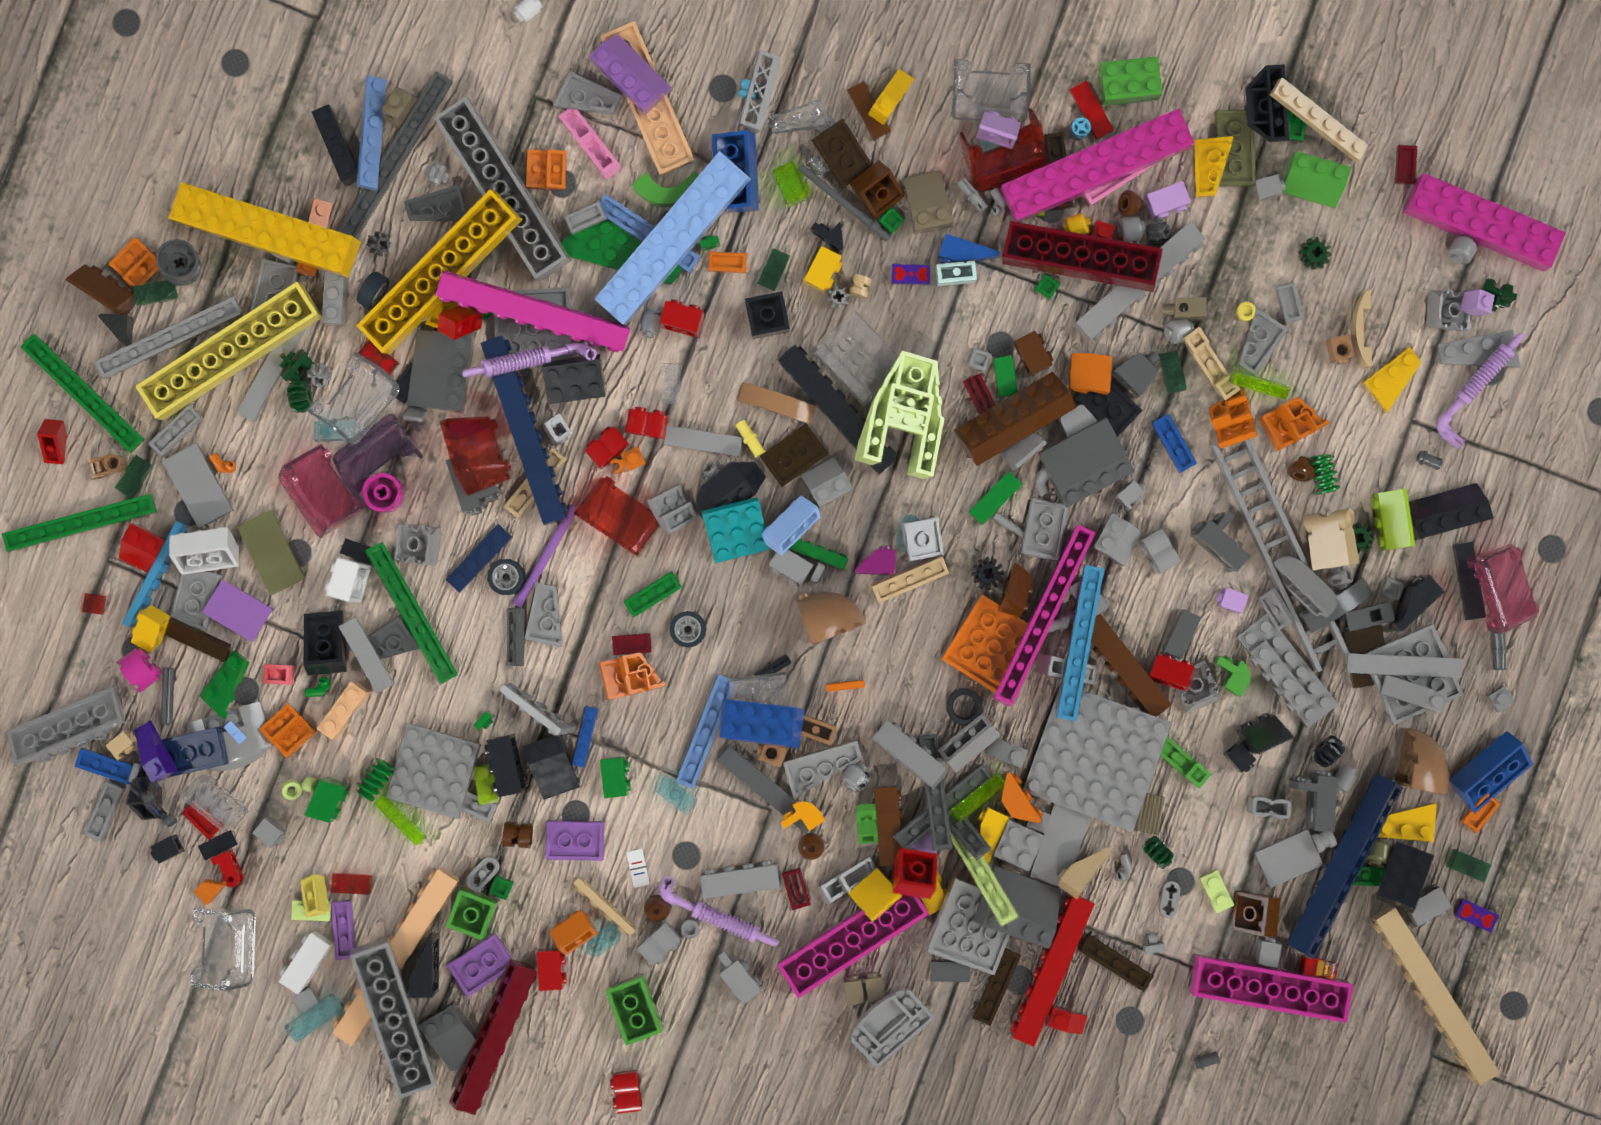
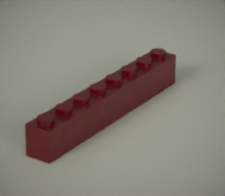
M510 959L449 1103L455 1110L476 1115L481 1107L484 1094L490 1087L493 1073L498 1068L499 1059L505 1052L508 1038L511 1037L515 1022L521 1015V1008L529 996L530 987L536 980L537 971L531 965Z

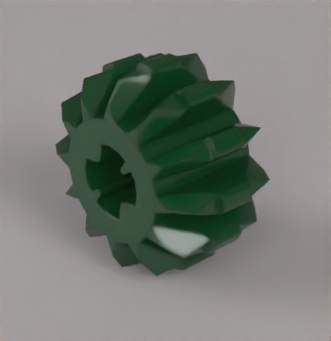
M1315 237L1314 240L1309 238L1306 240L1307 243L1301 244L1303 250L1298 251V254L1303 255V257L1299 260L1300 262L1306 261L1304 265L1306 268L1311 264L1312 270H1315L1317 267L1322 269L1324 264L1330 262L1328 257H1331L1332 253L1327 252V250L1331 246L1325 247V239L1320 242L1319 237ZM1316 250L1315 253L1318 252V256L1315 257V254H1312V251Z
M304 380L289 383L286 390L292 411L294 413H304L312 410L314 398L308 383Z
M1356 522L1352 528L1354 529V534L1359 535L1358 539L1360 541L1356 542L1358 554L1360 551L1366 553V548H1372L1369 541L1375 540V538L1369 536L1373 533V530L1366 531L1368 529L1367 524L1362 526L1361 522Z
M1152 836L1142 846L1143 851L1162 869L1169 866L1175 859L1174 853L1157 836Z

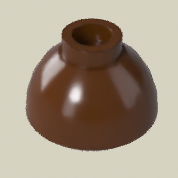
M1125 190L1118 201L1120 214L1124 217L1132 216L1144 207L1143 199H1140L1139 195L1132 190Z
M1299 457L1298 460L1291 463L1288 467V475L1297 481H1310L1314 478V468L1307 457Z
M814 833L805 834L798 842V851L807 860L818 859L825 849L823 839Z
M660 895L649 897L644 904V913L653 922L663 921L670 914V904L663 900Z

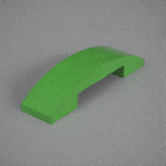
M1167 735L1160 756L1200 789L1212 774Z

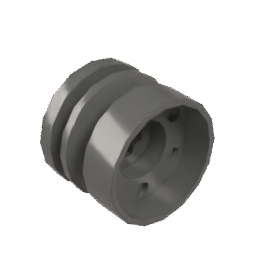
M180 239L169 240L162 244L157 251V266L165 280L172 285H190L200 276L202 268L200 258L194 247L187 241ZM183 262L184 266L177 268L176 264Z

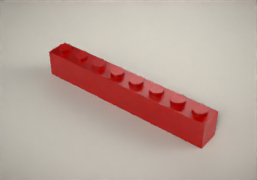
M1072 895L1065 897L1063 902L1065 908L1062 914H1058L1056 932L1050 948L1042 951L1040 967L1035 968L1033 973L1034 981L1032 985H1028L1025 992L1026 1000L1024 1003L1021 1002L1017 1013H1019L1017 1021L1014 1020L1011 1024L1010 1031L1014 1039L1035 1047L1095 905L1093 901L1079 896L1078 899Z

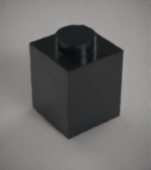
M1238 741L1223 753L1235 769L1241 773L1252 769L1253 763L1256 761L1247 748Z
M177 834L150 846L152 850L151 856L158 864L185 852Z

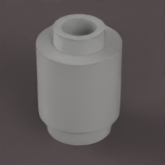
M654 309L646 310L640 327L643 336L648 338H654V335L658 336L662 312Z
M1345 764L1342 768L1338 769L1335 775L1338 777L1337 792L1340 794L1349 792L1358 773Z

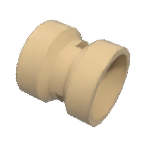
M854 274V284L850 287L849 294L867 299L869 293L867 290L871 286L872 279Z

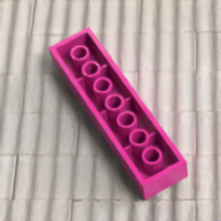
M1425 173L1416 179V184L1413 186L1403 211L1404 214L1454 235L1470 236L1478 245L1541 271L1552 268L1566 234L1562 230Z
M902 895L901 898L873 922L860 908L778 961L777 966L797 998H800L923 919L929 913L919 897Z
M1195 954L1189 992L1196 997L1347 1023L1353 984L1341 979L1308 976L1296 971Z

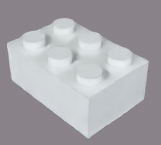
M228 527L199 530L192 533H179L170 536L169 556L181 575L239 566V546Z
M337 558L331 566V572H333L331 580L328 579L325 586L326 595L348 602L361 603L372 566L350 559Z

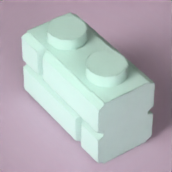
M975 261L937 264L935 267L937 287L975 283L977 280Z

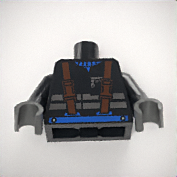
M145 771L143 777L132 780L126 804L141 820L162 819V822L168 827L178 822L172 813L167 815V812L162 808V787L157 782L151 783Z

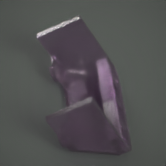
M388 414L337 451L332 460L344 485L362 503L364 499L360 491H362L366 480L370 478L369 475L399 453L402 457L411 456L416 453L420 459L423 455L394 414Z

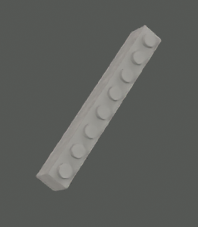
M1191 221L1160 247L1163 251L1155 288L1161 283L1159 279L1163 276L1167 278L1175 271L1173 267L1177 263L1181 266L1189 259L1187 255L1192 250L1196 253L1203 246L1201 242L1205 237ZM1116 286L1082 316L1074 326L1088 342L1092 339L1096 341L1104 334L1102 330L1106 326L1110 329L1118 321L1116 317L1121 313L1124 316L1132 309L1130 305L1134 301L1139 303L1147 296L1145 294L1146 291Z

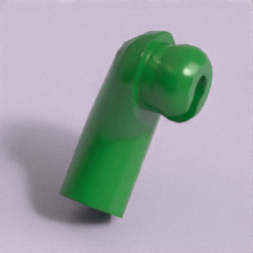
M321 677L316 687L305 688V697L324 696L331 686V681L327 677Z

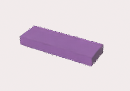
M352 900L332 901L335 959H351L350 949L355 948Z

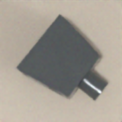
M1151 351L1146 357L1138 353L1116 368L1112 373L1138 398L1144 393L1159 372L1153 365L1160 360V357L1154 351Z

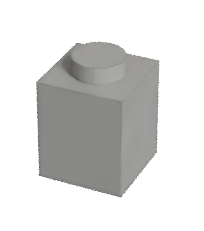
M1278 174L1255 180L1260 202L1283 196L1282 190H1286L1284 179H1279Z
M269 816L262 820L252 834L271 848L275 845L279 846L286 838L284 834L287 830Z
M1273 937L1258 938L1254 961L1261 965L1278 967L1282 944Z

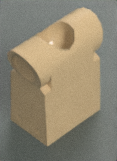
M1351 508L1336 510L1328 516L1317 513L1303 517L1304 526L1309 533L1308 540L1312 570L1359 564L1355 534L1352 528L1354 512Z

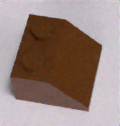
M880 160L849 183L858 199L875 219L905 196L891 170Z
M1014 562L1006 578L998 611L1020 618L1022 613L1028 610L1030 601H1027V597L1031 595L1034 584H1031L1033 576L1018 563Z
M1235 891L1231 929L1262 937H1276L1281 898L1265 894Z

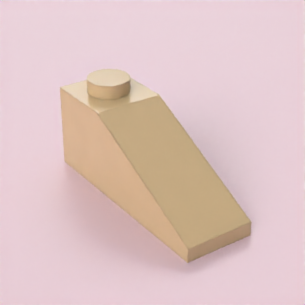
M1108 847L1071 864L1068 870L1064 868L1058 876L1060 879L1058 886L1078 899L1108 859L1112 849Z

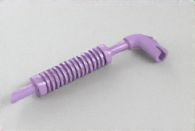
M1517 334L1507 345L1501 344L1498 350L1496 349L1490 358L1482 364V367L1476 371L1477 373L1471 376L1472 379H1469L1466 385L1464 384L1460 388L1461 391L1459 390L1455 394L1458 399L1446 412H1442L1437 420V430L1442 436V440L1445 439L1457 450L1461 447L1460 444L1463 445L1466 440L1456 434L1449 425V422L1452 420L1451 417L1463 404L1469 406L1472 400L1478 396L1477 394H1480V391L1486 387L1485 385L1491 382L1490 379H1493L1496 373L1498 374L1504 365L1510 361L1509 359L1513 358L1515 353L1512 350L1527 334Z
M586 342L565 344V347L552 350L544 346L489 360H482L481 366L465 369L463 377L483 373L484 377L487 378L510 371L513 372L551 362L552 357L565 354L567 356L580 354L587 360H594L597 352L587 345L588 343Z
M665 876L662 879L661 885L658 886L659 895L663 900L671 905L676 904L692 911V917L696 919L699 917V920L703 919V922L706 920V923L710 922V925L713 923V926L717 925V928L720 926V929L724 928V931L727 929V932L731 931V934L734 933L735 936L738 934V937L741 936L742 939L745 937V940L749 939L748 941L754 943L755 939L771 946H776L779 943V940L760 933V927L757 925L753 926L752 923L749 925L750 922L746 923L745 920L742 922L743 919L738 920V917L735 919V916L731 917V914H724L725 912H721V910L717 911V908L714 909L713 906L710 908V905L707 906L706 903L703 905V902L699 900L697 904H693L678 897V894L673 893L671 890L675 882L673 877L668 880L670 876Z

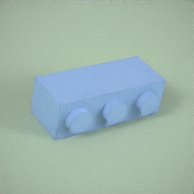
M801 495L783 513L779 514L771 525L765 528L762 533L765 544L782 556L820 518L818 507Z

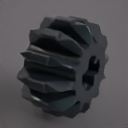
M986 557L985 564L981 559L978 560L981 567L973 566L978 572H973L971 575L978 576L973 582L978 583L981 581L979 588H983L985 583L987 590L991 588L990 583H992L994 588H997L998 585L995 580L998 582L1003 581L1002 578L998 577V575H1004V571L998 572L1002 564L995 567L996 559H993L990 564L989 557ZM988 569H990L992 577H988V579H986L985 573H983V571H987Z
M1331 735L1316 746L1312 757L1318 765L1320 764L1326 768L1341 757L1346 746L1339 738Z

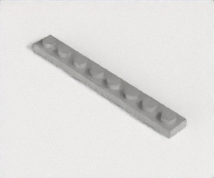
M235 297L229 298L94 362L102 379H107L242 316V310Z

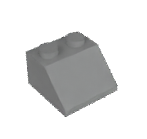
M1034 432L1000 452L999 455L1015 471L1046 444V441Z
M835 457L801 475L819 509L853 491L849 480Z
M1112 513L1107 517L1091 549L1125 566L1143 532Z

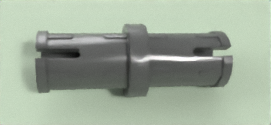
M1493 631L1494 648H1492V653H1494V670H1507L1506 653H1508V648H1506L1505 641L1506 631Z

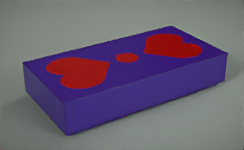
M892 264L891 284L930 285V265Z
M1461 898L1454 916L1490 933L1499 916Z

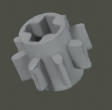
M435 162L432 166L427 165L424 172L428 176L427 181L437 186H440L442 182L447 183L449 174L446 172L447 168Z
M835 286V291H828L831 297L827 299V302L832 301V309L837 306L842 310L843 304L849 305L846 298H849L850 294H845V287L840 290L838 286ZM836 294H839L840 297H843L841 298V302H838L837 299H834L836 298Z
M323 363L312 364L311 369L307 370L309 383L319 387L327 385V380L332 378V373L329 372L330 367Z
M718 461L716 463H708L703 468L704 475L702 478L707 481L722 469L723 465Z
M1343 566L1331 569L1332 573L1328 575V580L1332 587H1337L1338 590L1350 587L1349 583L1353 581V576L1348 568L1344 569Z

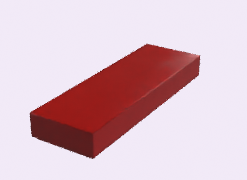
M1087 80L1069 90L1083 117L1090 122L1091 131L1096 140L1114 131Z

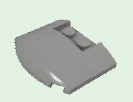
M261 701L226 711L228 712L226 719L216 714L186 724L189 733L221 726L229 764L209 768L208 770L227 771L246 766L261 758L268 748H272L274 744L259 730L267 722ZM230 721L247 737L241 744L224 729Z
M906 988L905 990L893 992L873 1004L857 1022L850 1036V1041L876 1068H879L936 1017L909 988Z

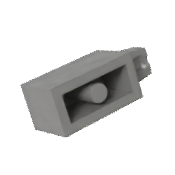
M725 950L718 955L723 963L720 966L722 970L719 975L743 1005L762 991L760 986L762 984L761 980L756 974L753 976L749 972L750 966L744 959L740 960L735 956L730 957Z

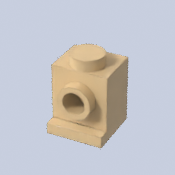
M130 730L122 731L105 745L117 761L125 759L126 755L136 749L135 732Z

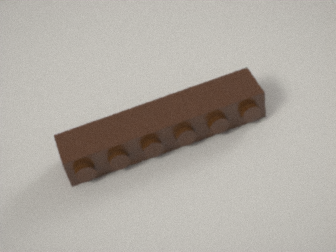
M1101 614L1097 615L1091 643L1094 646L1092 650L1098 657H1103L1106 661L1104 665L1110 672H1115L1118 676L1116 680L1121 687L1126 686L1130 691L1128 695L1134 703L1138 702L1141 705L1140 711L1156 717L1159 716L1172 704Z

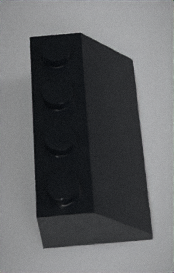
M1477 483L1409 501L1414 540L1494 519L1489 500Z

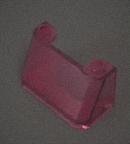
M322 444L283 465L278 475L281 485L319 538L328 535L365 508L363 498L355 493L350 494L331 467V452L324 448Z
M1512 544L1466 559L1469 568L1474 567L1476 574H1474L1475 578H1478L1487 603L1489 610L1487 617L1491 618L1490 621L1486 622L1488 631L1497 634L1508 632L1536 618L1539 612V607L1534 602L1521 560L1522 552L1519 547L1516 548Z

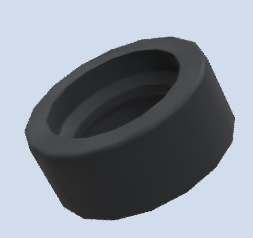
M960 688L949 695L946 701V711L954 722L961 725H969L982 714L983 702L975 691L968 688ZM961 695L972 697L976 704L974 713L967 718L959 717L953 709L955 699Z

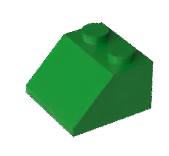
M331 777L320 779L304 816L328 823L333 822L334 819L337 820L342 811L340 806L349 796V785Z

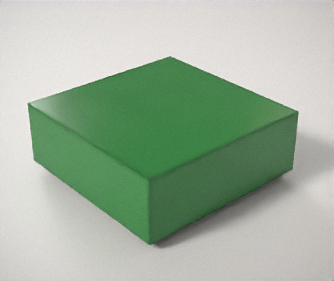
M891 207L878 222L893 234L904 223L905 219Z
M1045 273L1034 290L1050 300L1061 283Z
M496 874L488 893L507 900L514 881Z

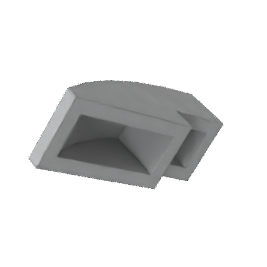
M869 856L823 882L816 888L826 904L831 903L842 895L849 893L876 869V866Z

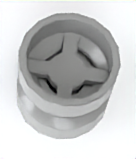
M1322 831L1320 834L1315 833L1311 835L1318 853L1325 851V848L1337 846L1332 832Z

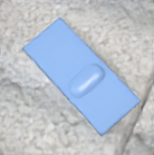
M232 721L224 727L239 744L247 738Z

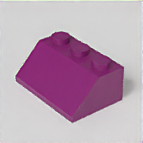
M880 546L855 569L854 574L894 575L896 550H892V546Z

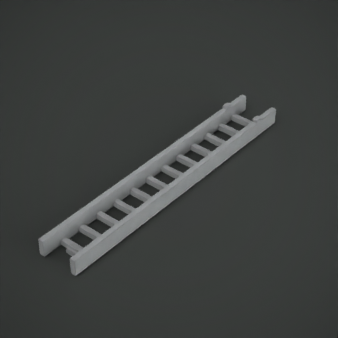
M1250 439L1242 441L1245 449L1223 458L1217 443L1209 447L1276 590L1296 620L1292 625L1314 672L1322 671L1315 654L1325 652L1331 649V646L1337 644L1343 659H1346V653H1349L1335 621L1330 622L1313 633L1310 630L1304 631L1299 619L1309 610L1307 609L1296 614L1291 601L1297 598L1294 595L1288 597L1274 567V562L1271 561L1266 550L1288 540L1293 553L1285 557H1296V559H1299L1310 568ZM1247 453L1253 466L1231 475L1226 462ZM1252 471H1256L1261 483L1240 493L1234 480ZM1264 488L1269 501L1248 510L1242 497ZM1272 505L1277 518L1256 527L1250 514ZM1280 522L1285 536L1264 545L1258 532ZM1329 627L1334 640L1312 649L1307 636Z

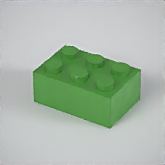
M1158 56L1101 62L1098 67L1102 106L1159 100L1162 95Z
M644 973L607 987L606 994L625 1046L662 1033L664 1027Z

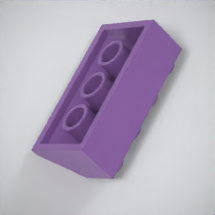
M619 35L604 41L589 55L591 62L644 115L672 90V87Z

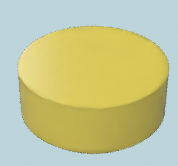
M1242 302L1236 308V316L1241 321H1250L1255 316L1256 308L1251 302Z

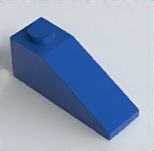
M946 234L937 259H940V262L943 264L998 259L1000 251Z

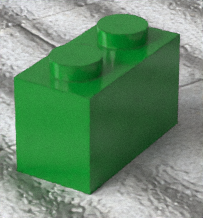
M625 756L601 759L600 767L604 799L628 796V791L632 790L631 780H627L626 772H629L628 760H625Z

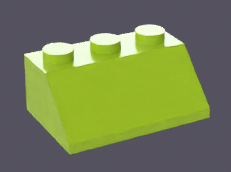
M1407 488L1373 494L1371 504L1376 513L1374 524L1378 528L1377 544L1381 547V551L1415 546Z

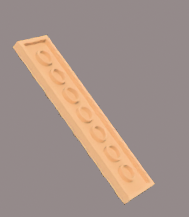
M635 21L600 35L602 43L619 35L656 71ZM667 95L646 115L627 98L660 176L695 162Z

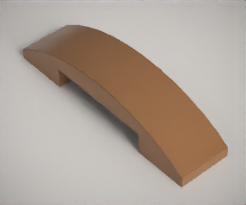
M744 382L737 400L809 425L816 408L814 405Z

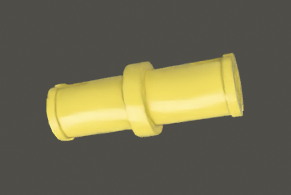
M745 419L735 425L744 439V444L749 446L755 458L766 452L759 443L757 434L752 432Z

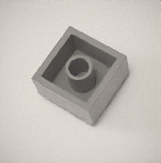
M1009 819L993 856L1029 871L1044 839V835Z

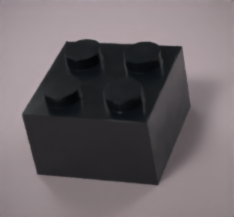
M782 291L745 298L752 339L790 332Z

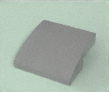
M675 485L647 500L653 515L667 535L698 519L692 503L686 502L680 485Z

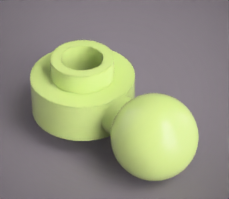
M306 777L302 783L290 779L282 784L281 792L284 798L294 800L301 795L302 790L306 792L314 791L317 781L313 777ZM290 786H294L292 790H288Z

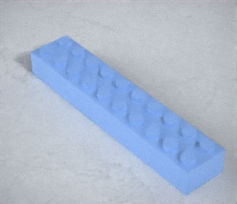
M719 151L596 296L595 300L619 322L627 325L751 178Z

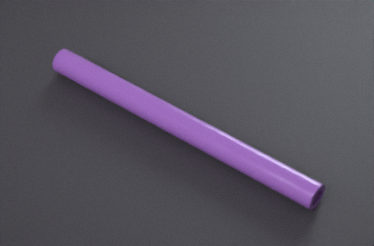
M572 504L568 508L569 513L566 514L567 518L561 520L513 604L520 608L522 607L579 508Z

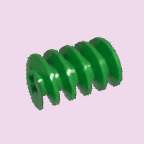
M1324 454L1310 457L1311 459H1316V461L1311 463L1312 466L1317 467L1314 470V474H1318V476L1314 478V481L1320 482L1315 486L1316 489H1321L1316 495L1335 492L1339 489L1340 485H1334L1339 478L1333 477L1338 472L1331 469L1336 466V463L1330 462L1335 456Z
M377 757L375 760L378 764L370 765L373 771L366 770L368 778L361 777L364 783H356L359 787V790L356 791L372 802L375 800L374 795H379L380 793L378 789L384 788L382 782L387 783L389 781L387 776L392 777L394 775L392 770L396 771L388 762Z

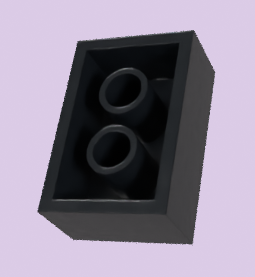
M597 354L594 360H587L583 356L555 360L542 365L548 405L606 396L600 354Z
M515 734L486 740L487 744L484 745L486 755L490 756L491 760L489 771L491 775L494 774V793H498V797H504L527 790Z
M1396 841L1375 899L1413 913L1419 901L1434 855Z

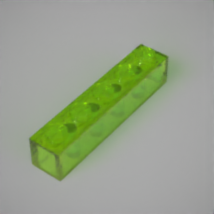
M1233 369L1229 381L1234 385L1285 400L1291 390L1285 384Z
M996 774L954 807L952 815L959 823L1002 790L1005 781Z
M385 794L374 803L416 846L427 837L389 798H386Z

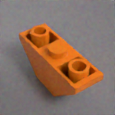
M1009 772L1006 775L1001 799L1003 805L1012 818L1035 823L1042 822L1043 819L1041 817L1044 815L1038 806H1033L1031 794L1027 789L1023 791L1020 786L1022 781L1017 773L1013 775L1012 772Z

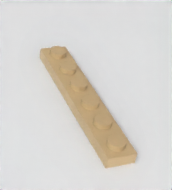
M1280 78L1277 81L1270 96L1353 161L1358 162L1361 160L1368 147L1364 141L1284 78Z

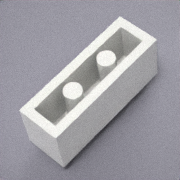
M316 930L304 936L301 941L303 943L300 950L296 949L290 958L293 961L289 966L286 965L280 973L282 977L279 983L296 994H300L334 944L333 941Z

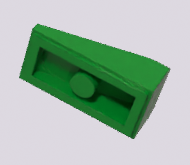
M1012 355L994 358L992 363L999 398L1017 393Z

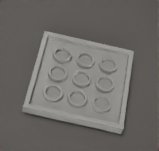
M570 288L511 290L571 308ZM494 313L495 337L502 335L505 340L509 339L512 347L510 354L544 346L552 350L572 343L571 336L563 334V336L553 334L552 330L546 328L539 330L534 328L533 324L526 323V325L516 323L513 318L507 317V319H502ZM565 354L552 357L551 361L573 358V355L567 356Z
M1434 624L1427 625L1363 653L1448 658ZM1370 674L1391 725H1396L1428 711L1381 694L1380 691L1386 675ZM1389 675L1447 694L1446 702L1464 695L1457 678Z
M407 723L394 767L396 771H393L394 775L391 778L386 798L460 819L481 744Z
M952 878L925 951L995 975L1010 935L981 926L975 922L974 917L983 895L981 890L976 885Z

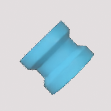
M741 80L740 84L742 87L738 91L739 97L746 99L751 80ZM756 93L751 96L752 101L756 100Z
M1083 117L1075 119L1070 127L1071 136L1077 140L1084 139L1091 129L1090 122Z

